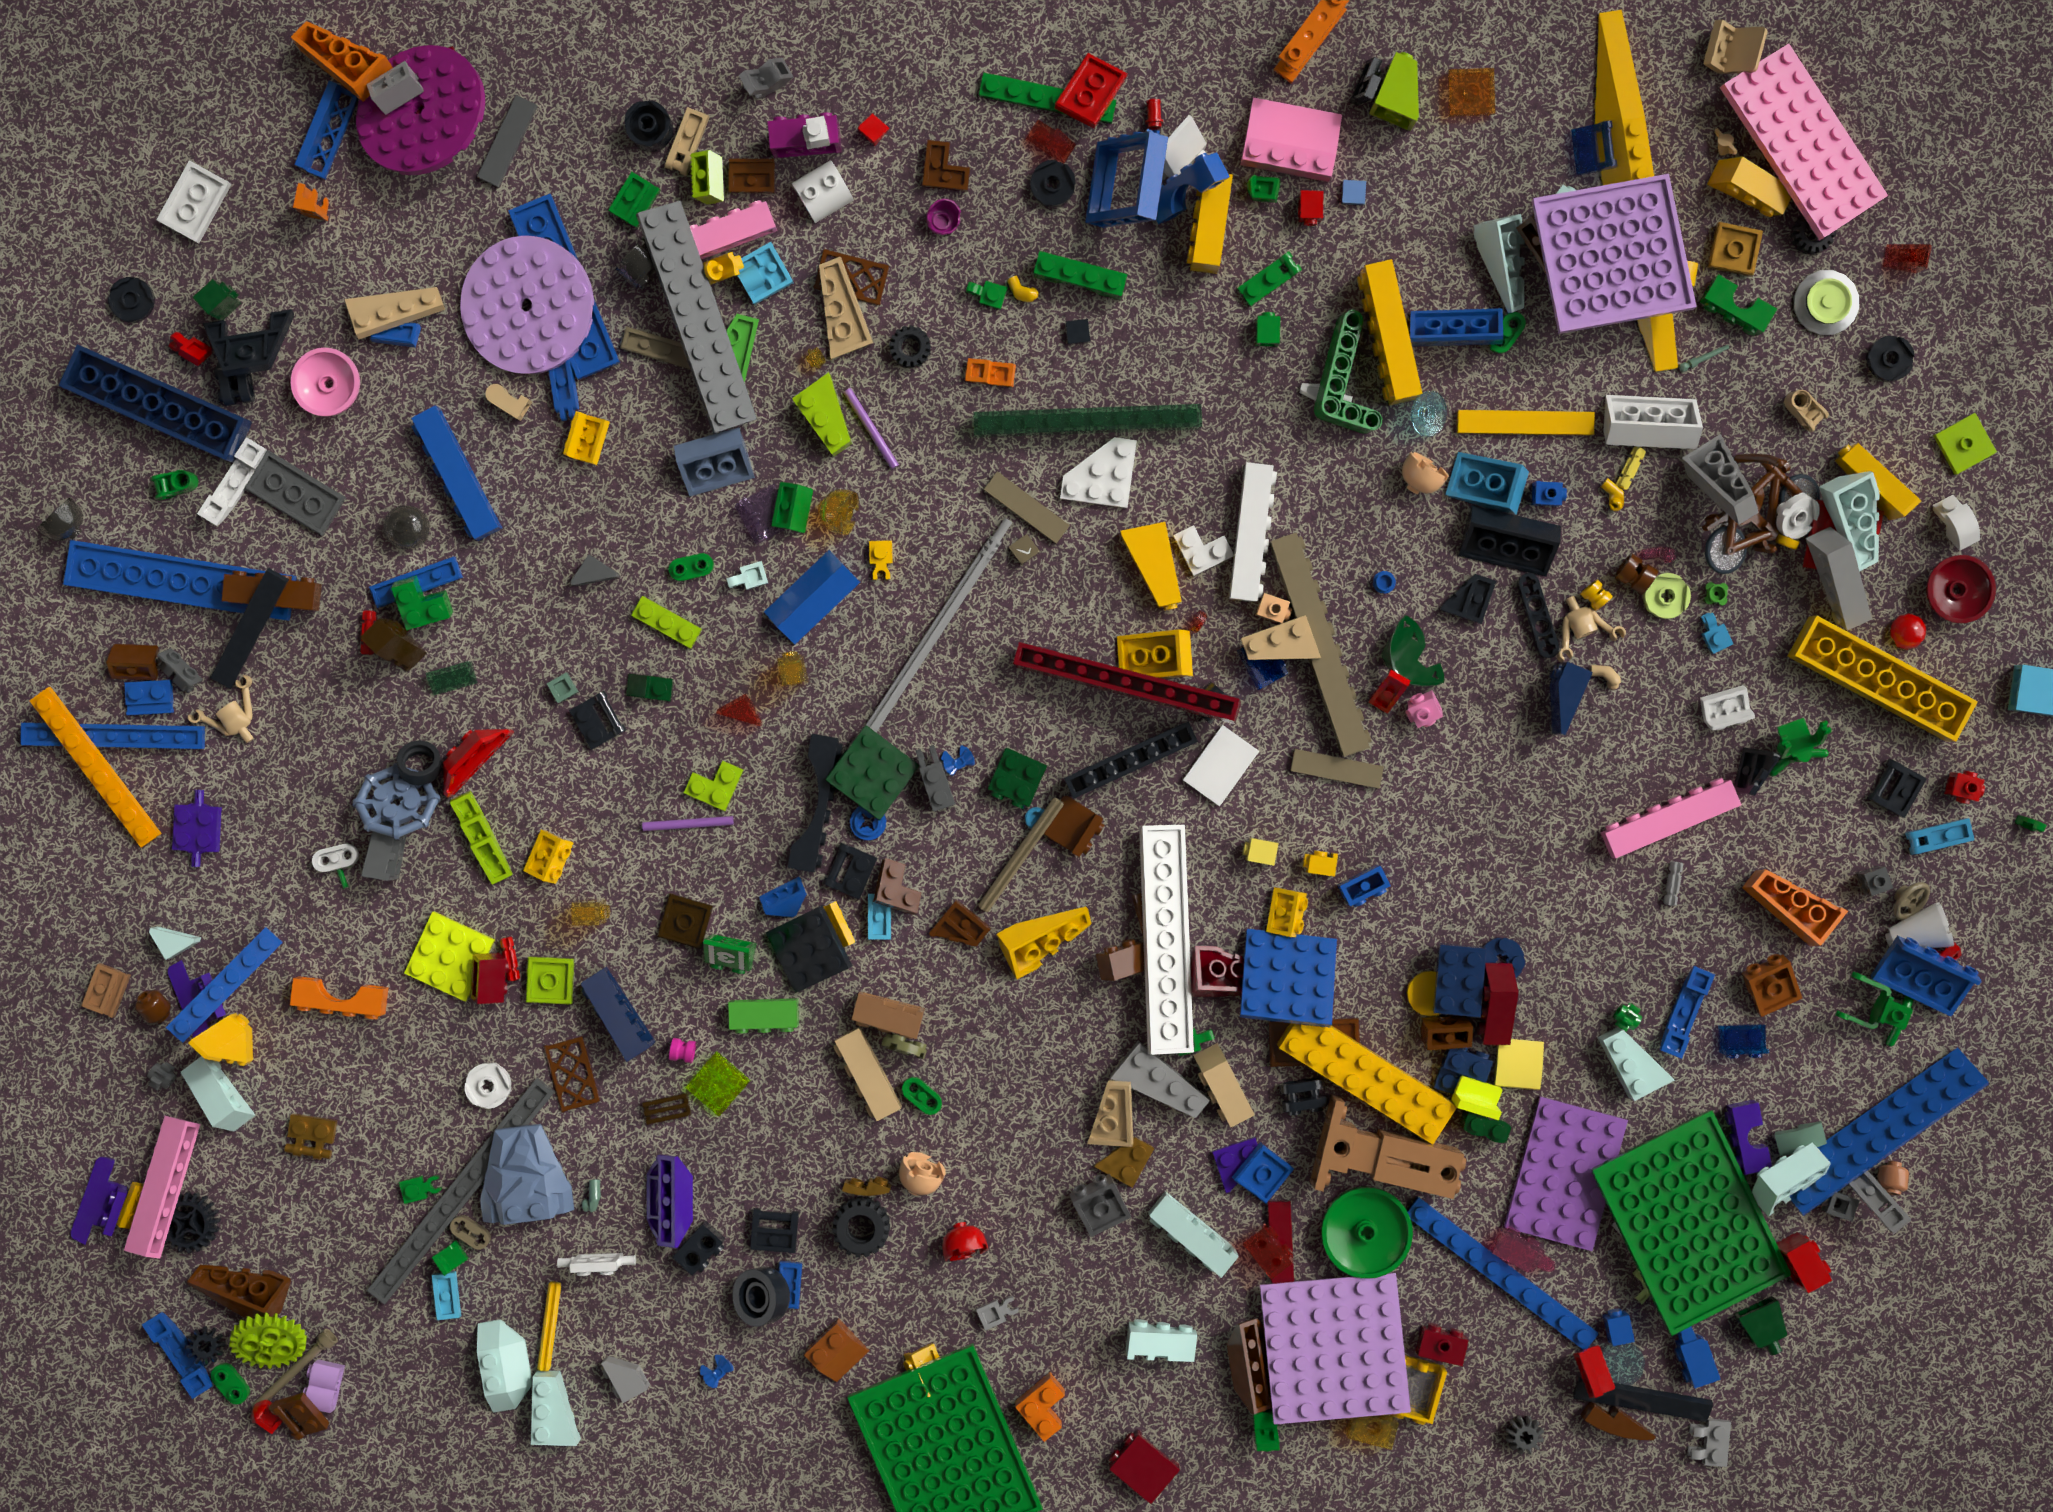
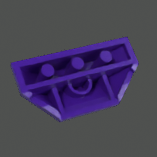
M659 1154L647 1172V1221L652 1233L656 1237L658 1246L677 1248L693 1222V1175L678 1156Z

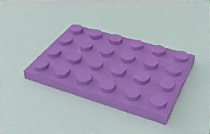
M1539 1096L1504 1227L1593 1251L1606 1202L1590 1169L1619 1155L1628 1120Z

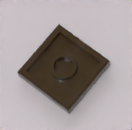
M670 893L657 937L701 949L714 905Z

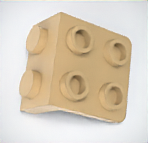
M1715 20L1703 64L1719 74L1742 73L1744 71L1748 73L1756 72L1767 36V29L1765 27L1735 28L1724 20Z

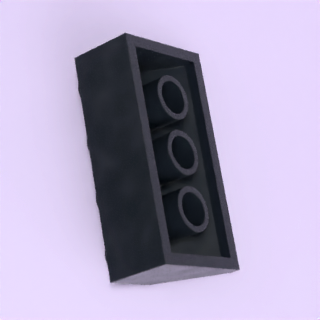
M1472 505L1466 520L1458 556L1547 576L1560 545L1561 526Z

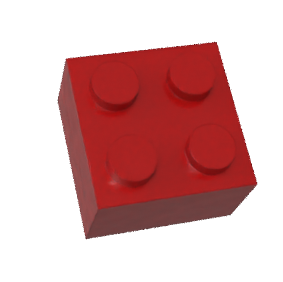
M1796 1232L1777 1242L1780 1252L1792 1274V1280L1802 1290L1809 1294L1832 1281L1829 1275L1831 1269L1825 1260L1820 1259L1818 1255L1820 1249L1814 1240H1810L1806 1235L1803 1236Z

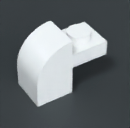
M1951 495L1933 505L1935 514L1946 524L1947 538L1959 551L1980 541V529L1977 519L1967 504L1962 505L1954 495Z

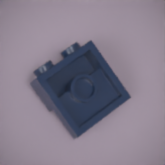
M1468 1048L1446 1049L1433 1087L1454 1094L1460 1076L1486 1083L1493 1061L1488 1059L1489 1054L1478 1050L1474 1054L1468 1052Z

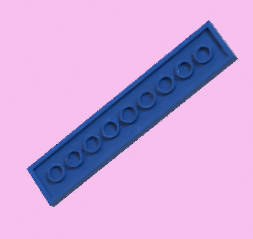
M70 540L63 585L244 613L248 604L222 601L224 574L232 575V570L247 572L246 576L255 577V573H265L266 571ZM281 574L286 576H292V581H296L297 576ZM275 607L269 618L290 621L292 609Z
M1957 1047L1826 1140L1827 1144L1817 1147L1831 1163L1828 1171L1804 1191L1800 1189L1790 1195L1791 1203L1804 1216L1988 1086V1080Z

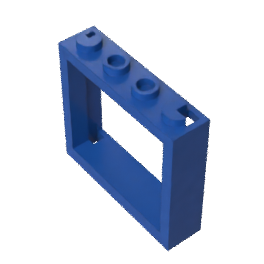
M1146 129V132H1133V135L1121 134L1119 138L1108 137V140L1097 142L1085 223L1108 228L1156 220L1168 143L1167 136L1160 135L1158 130ZM1144 149L1136 206L1110 210L1118 154Z

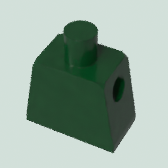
M1771 1296L1733 1313L1746 1335L1758 1349L1766 1346L1769 1355H1776L1782 1351L1778 1340L1787 1336V1330L1780 1303L1777 1299Z

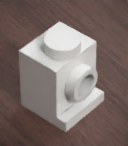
M824 116L806 119L807 125H803V133L807 149L829 146L830 142Z

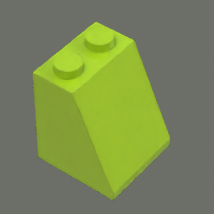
M1396 52L1389 64L1381 83L1380 91L1373 102L1369 114L1408 131L1412 130L1419 117L1417 60H1414L1413 56L1408 53Z

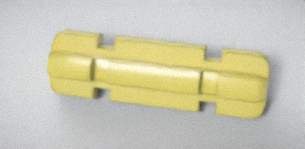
M1633 447L1630 453L1632 456L1631 458L1628 457L1621 472L1622 477L1619 476L1616 485L1621 489H1629L1632 483L1630 479L1634 478L1641 464L1639 461L1640 459L1643 460L1646 454L1643 448Z

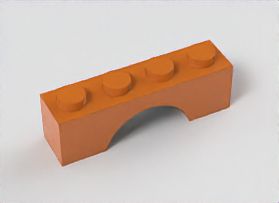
M298 976L293 978L290 1005L297 1006V1010L311 1011V1008L320 1009V1013L325 1014L341 1011L343 1016L354 1017L357 1013L365 1014L364 1018L378 1019V1016L386 1014L389 987L366 984L361 986L356 995L351 999L342 1000L331 996L326 991L322 979Z

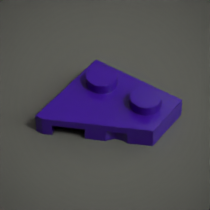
M1255 1137L1212 1150L1226 1193L1230 1192L1238 1184L1232 1176L1257 1147L1258 1144Z

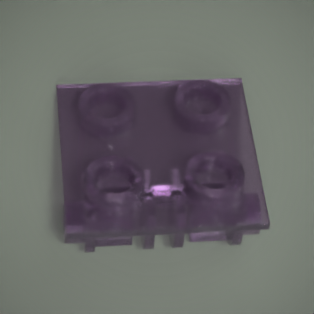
M775 484L749 498L741 499L740 503L734 505L756 545L785 530L772 527L778 495Z

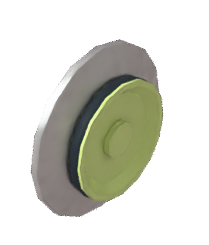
M1820 270L1808 275L1798 285L1794 295V311L1798 321L1808 331L1818 335H1834L1845 330L1855 320L1859 310V295L1854 283L1844 274L1834 270Z

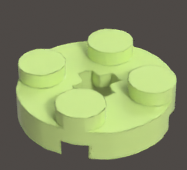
M1672 573L1658 575L1643 594L1647 611L1662 619L1675 618L1689 606L1691 599L1688 585L1680 576ZM1666 589L1673 596L1672 599H1668V602H1664V598L1661 597V594L1665 593Z

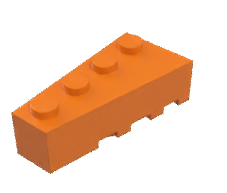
M308 21L291 36V39L303 54L362 102L370 96L366 84L393 68L386 56L380 53L376 54L362 45L358 46L351 43L350 40L344 37L340 38L333 35L332 32Z
M1766 869L1755 870L1742 887L1809 946H1821L1848 912Z

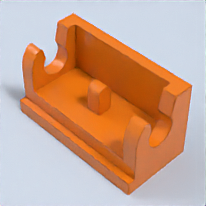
M298 183L293 208L305 217L328 221V199L325 197L323 205L320 207L316 204L318 198L317 190L313 189L311 191L305 184Z

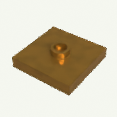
M1717 222L1707 268L1750 277L1754 276L1763 231Z

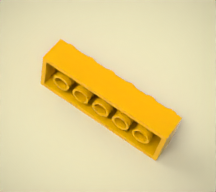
M1393 260L1365 265L1360 272V276L1357 277L1359 289L1363 290L1365 299H1362L1364 312L1369 313L1370 321H1367L1369 334L1374 335L1375 343H1372L1374 356L1379 357L1380 365L1377 366L1379 378H1383L1385 387L1382 388L1384 400L1389 402V406L1416 400L1423 393Z

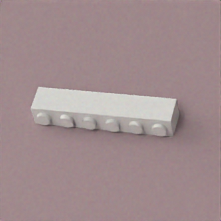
M1246 462L1244 466L1229 599L1257 602L1258 598H1262L1263 584H1260V576L1265 575L1266 562H1263L1262 559L1263 552L1267 553L1269 539H1265L1266 530H1270L1271 517L1268 516V509L1273 507L1274 494H1270L1271 485H1275L1277 472L1273 471L1274 465Z

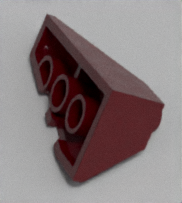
M1194 946L1190 959L1192 997L1241 996L1244 958L1238 954L1233 955L1225 952L1217 946Z

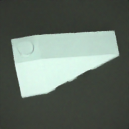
M1521 214L1474 225V238L1477 242V248L1508 313L1524 308V279L1519 277L1521 266H1524L1525 259L1520 257V244H1525V241L1516 229V227L1522 224Z
M1873 472L1839 476L1820 486L1819 489L1825 507L1837 532L1853 545L1859 571L1877 563L1879 559V535L1876 534L1877 521H1879V513L1877 512L1879 489Z

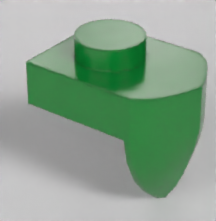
M1252 175L1246 183V189L1253 201L1277 203L1281 181L1275 177Z

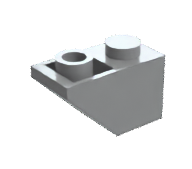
M610 1356L604 1358L601 1363V1370L607 1379L609 1378L613 1384L612 1390L614 1395L618 1399L620 1398L623 1403L646 1391L650 1386L638 1364Z

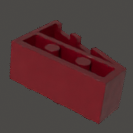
M1485 963L1481 1022L1477 1024V1033L1481 1035L1483 1045H1511L1519 994L1512 963Z

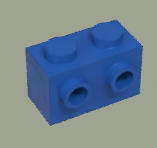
M1378 864L1337 884L1348 906L1353 905L1354 908L1366 902L1365 899L1372 895L1377 897L1387 892L1386 888L1391 886L1382 867Z

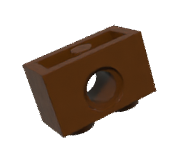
M1454 1015L1421 1018V1039L1427 1050L1472 1047L1473 1026L1467 1016Z

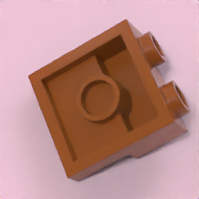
M1783 954L1770 955L1766 962L1760 965L1757 963L1750 964L1746 968L1747 971L1742 972L1747 991L1752 995L1757 1013L1761 1017L1803 999L1791 962Z

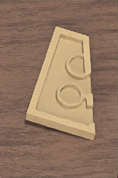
M1306 615L1241 638L1248 660L1321 658Z

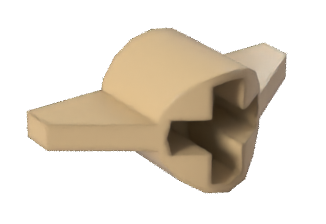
M1718 128L1715 129V134L1718 137L1719 155L1737 154V150L1734 147V137L1730 134H1722Z

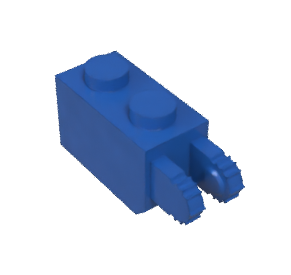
M1692 1326L1677 1333L1679 1340L1675 1341L1677 1348L1674 1349L1678 1361L1683 1363L1684 1369L1681 1372L1685 1382L1690 1383L1696 1389L1721 1380L1708 1341L1702 1336L1695 1334Z

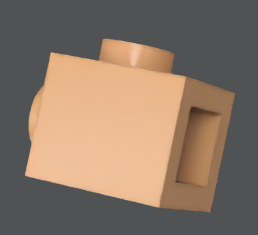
M1263 593L1255 616L1282 624L1284 620L1288 621L1292 608L1289 607V601Z

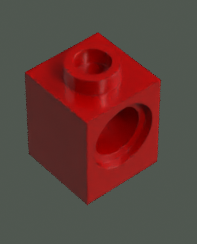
M1300 191L1298 222H1304L1305 226H1316L1317 222L1322 221L1324 191Z

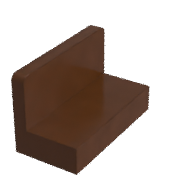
M114 644L106 661L111 679L157 680L158 670L155 660L159 647L157 645Z

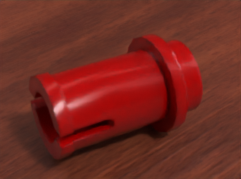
M1149 99L1146 101L1148 120L1145 121V124L1148 125L1150 130L1161 129V125L1164 123L1161 119V100Z

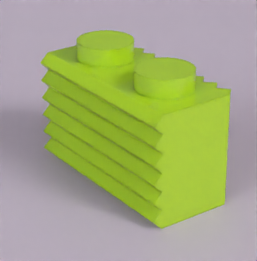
M711 150L691 153L692 197L706 205L723 202L722 157L711 152Z

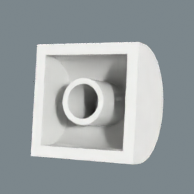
M831 160L792 183L815 223L854 201L848 187Z

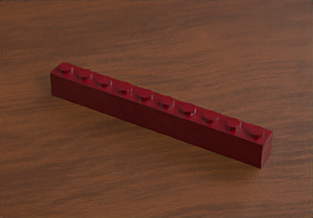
M1021 642L1018 644L1013 662L1016 668L1232 724H1236L1241 706L1239 698Z

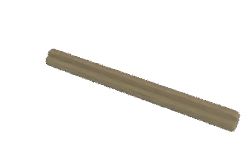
M1055 797L1051 800L980 901V909L985 912L990 911L1064 804L1061 800Z

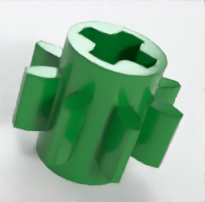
M1628 1003L1627 1006L1621 1004L1613 1015V1018L1617 1020L1615 1025L1624 1031H1627L1628 1028L1635 1030L1642 1020V1016L1638 1014L1641 1009L1632 1003Z

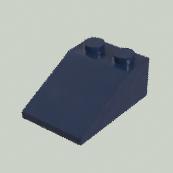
M1568 661L1553 665L1549 673L1551 678L1549 685L1552 734L1566 735L1593 673Z

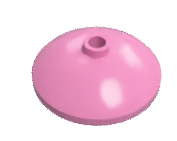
M317 348L311 350L297 361L292 370L291 390L293 396L303 409L314 415L323 417L338 415L354 403L359 393L360 377L357 367L347 355L336 349ZM329 380L333 382L331 388L326 387V383Z

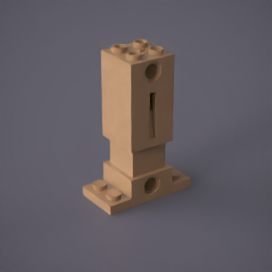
M1331 1094L1310 1183L1315 1190L1324 1192L1325 1186H1329L1331 1173L1328 1172L1329 1169L1347 1174L1349 1168L1366 1172L1376 1181L1454 1199L1455 1193H1459L1461 1187L1459 1176L1460 1171L1463 1172L1465 1169L1466 1158H1464V1154L1457 1147L1436 1142L1431 1144L1424 1139L1378 1129L1377 1134L1357 1129L1352 1122L1344 1121L1347 1113V1106H1344L1345 1102L1340 1096ZM1337 1142H1342L1339 1148H1334ZM1448 1167L1447 1171L1441 1174L1442 1169Z

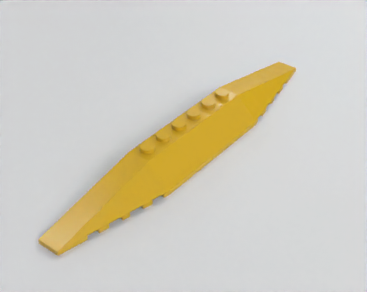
M1622 10L1599 13L1594 133L1602 184L1609 185L1653 177L1654 171L1646 120ZM1673 313L1637 320L1655 372L1677 369L1678 361Z

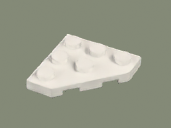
M1114 437L1063 476L1060 499L1127 508L1137 440Z

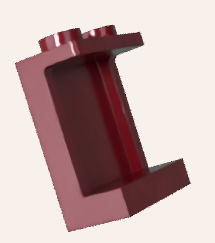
M1137 1429L1134 1434L1130 1432L1123 1441L1125 1445L1120 1451L1116 1449L1109 1457V1470L1147 1502L1152 1504L1180 1471V1466L1173 1458L1169 1459L1144 1438Z

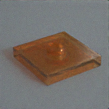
M1494 68L1449 69L1447 71L1449 117L1495 115Z

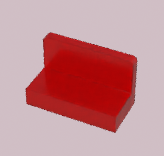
M1599 1345L1573 1353L1589 1398H1597L1604 1395L1603 1393L1615 1389Z

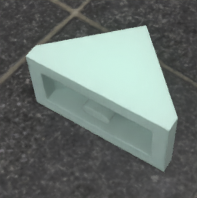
M158 926L152 927L149 930L165 960L174 958L201 940V937Z

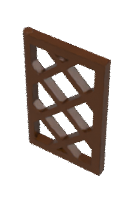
M827 249L823 250L820 264L826 262L827 255L842 258L849 279L852 280L858 290L855 292L857 300L881 305L889 265ZM849 261L861 263L864 268L852 275L846 263ZM872 267L884 269L882 277L876 281L869 271ZM819 269L813 288L822 291ZM866 271L872 283L860 289L854 278ZM875 286L878 295L875 300L865 297L863 292Z
M583 1036L551 1045H544L561 1112L564 1113L567 1110L600 1102ZM579 1042L582 1051L580 1057L568 1051L571 1044ZM557 1048L563 1052L557 1063L552 1061L549 1050ZM566 1054L578 1060L572 1071L560 1065ZM580 1062L586 1066L588 1073L586 1080L575 1074ZM557 1069L569 1074L563 1086L558 1084L555 1073ZM572 1077L584 1083L578 1094L566 1088ZM587 1085L592 1087L593 1099L587 1100L581 1097ZM564 1091L575 1097L571 1105L564 1106L562 1098Z

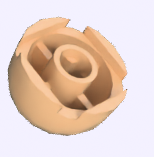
M1410 452L1402 467L1403 478L1408 483L1407 489L1415 494H1419V492L1429 494L1439 490L1449 475L1441 467L1437 470V467L1432 464L1433 461L1416 452Z
M911 1152L908 1154V1157L904 1156L899 1169V1178L902 1185L910 1194L916 1196L928 1195L936 1191L946 1174L944 1166L939 1161L938 1164L927 1161L931 1157L920 1152Z

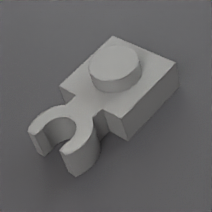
M1013 1296L1006 1297L1000 1305L998 1300L995 1299L976 1308L985 1331L1006 1322L1005 1314L1014 1315L1019 1311L1018 1307L1010 1309L1007 1306L1009 1302L1014 1301Z

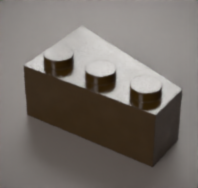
M379 618L360 637L376 655L387 661H390L392 658L395 659L394 664L398 667L402 666L407 672L427 654L408 634L410 630H406L402 621L397 622L396 620Z

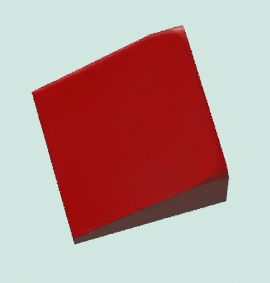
M873 113L857 128L858 132L875 146L890 129Z

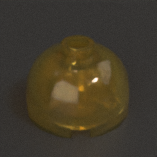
M836 489L828 493L820 501L818 513L823 525L829 531L848 535L852 531L856 522L851 521L853 510L858 511L859 509L858 494L848 489Z

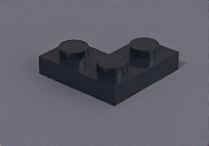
M1373 57L1366 61L1349 101L1350 103L1358 106L1376 98L1380 91L1379 82L1381 78L1379 76L1382 70L1380 68L1382 60Z

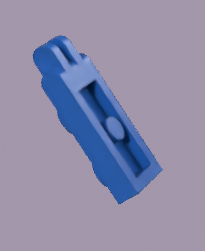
M569 359L561 366L549 370L555 412L560 413L562 421H567V411L569 418L572 420L575 410L579 409L575 375Z

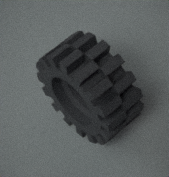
M1804 216L1794 222L1795 225L1791 228L1793 233L1790 235L1791 238H1794L1792 243L1798 246L1796 248L1798 251L1803 250L1804 254L1810 253V255H1814L1824 251L1834 242L1835 239L1833 237L1836 236V232H1832L1820 241H1810L1805 235L1806 227L1809 224Z
M910 325V327L903 326L902 329L895 331L896 333L892 335L889 346L891 355L897 364L905 368H915L928 360V356L931 353V344L925 331L923 332L921 328H916L914 325ZM910 338L915 339L919 343L918 352L911 356L904 354L901 349L902 343Z

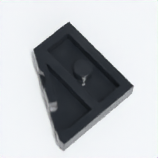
M1473 574L1439 610L1482 624L1497 581Z
M1743 747L1734 783L1736 792L1755 796L1778 762L1781 754Z

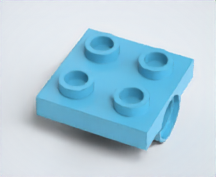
M771 242L741 258L744 268L739 270L740 274L738 277L754 305L794 283Z

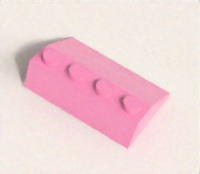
M1253 97L1240 165L1329 182L1336 158L1342 114Z

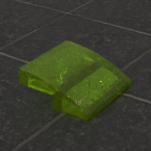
M716 1051L685 1088L720 1117L751 1080Z

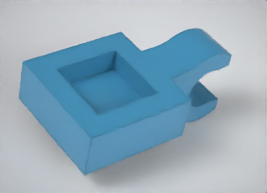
M1713 612L1700 616L1707 629L1706 632L1701 634L1711 654H1715L1733 645L1725 625L1720 624L1717 626V620Z

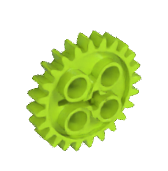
M265 1313L264 1317H261L259 1314H256L255 1319L247 1316L246 1321L240 1320L239 1325H234V1330L231 1331L229 1347H232V1353H236V1358L243 1357L242 1363L250 1361V1366L259 1364V1368H262L264 1365H267L271 1369L272 1365H276L278 1368H281V1363L289 1366L290 1360L296 1362L297 1357H302V1353L306 1348L307 1335H305V1329H301V1324L294 1325V1319L286 1321L287 1316L278 1318V1314L275 1313L273 1317H269V1314Z

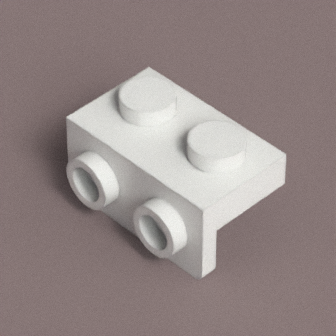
M1744 685L1700 698L1704 722L1711 730H1722L1727 726L1743 724L1755 718L1754 712L1750 709L1748 692Z

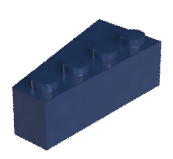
M608 967L603 968L581 983L583 995L588 1000H591L595 1013L602 1019L608 1033L615 1041L626 1062L656 1042Z

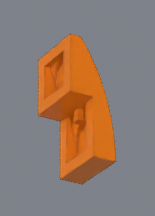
M968 358L965 381L1013 388L1016 365L1013 363Z

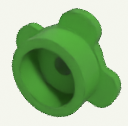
M1713 582L1706 584L1707 596L1704 599L1708 605L1712 603L1725 605L1728 594L1727 584H1714Z

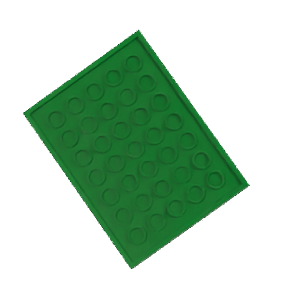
M1708 1110L1590 1169L1669 1335L1673 1336L1792 1275L1712 1110Z
M973 1343L926 1362L917 1368L907 1370L848 1395V1401L896 1512H1038L1043 1510L1042 1503Z

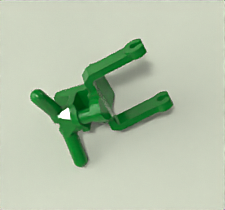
M1804 718L1778 726L1777 731L1780 742L1776 749L1781 754L1780 757L1782 759L1776 763L1769 775L1772 777L1776 776L1790 763L1808 762L1811 758H1826L1829 755L1827 749H1814V747L1823 744L1828 734L1832 732L1831 727H1827L1828 721L1820 722L1814 735L1810 734Z
M1853 972L1851 977L1881 989L1880 996L1877 997L1872 1006L1869 1022L1862 1021L1838 1010L1835 1016L1847 1021L1850 1020L1869 1029L1877 1028L1879 1023L1892 1025L1893 1027L1886 1040V1045L1889 1047L1894 1046L1901 1031L1906 1029L1913 1012L1911 1006L1914 999L1905 995L1902 1005L1894 1002V998L1890 996L1892 992L1889 987L1868 979L1862 974Z

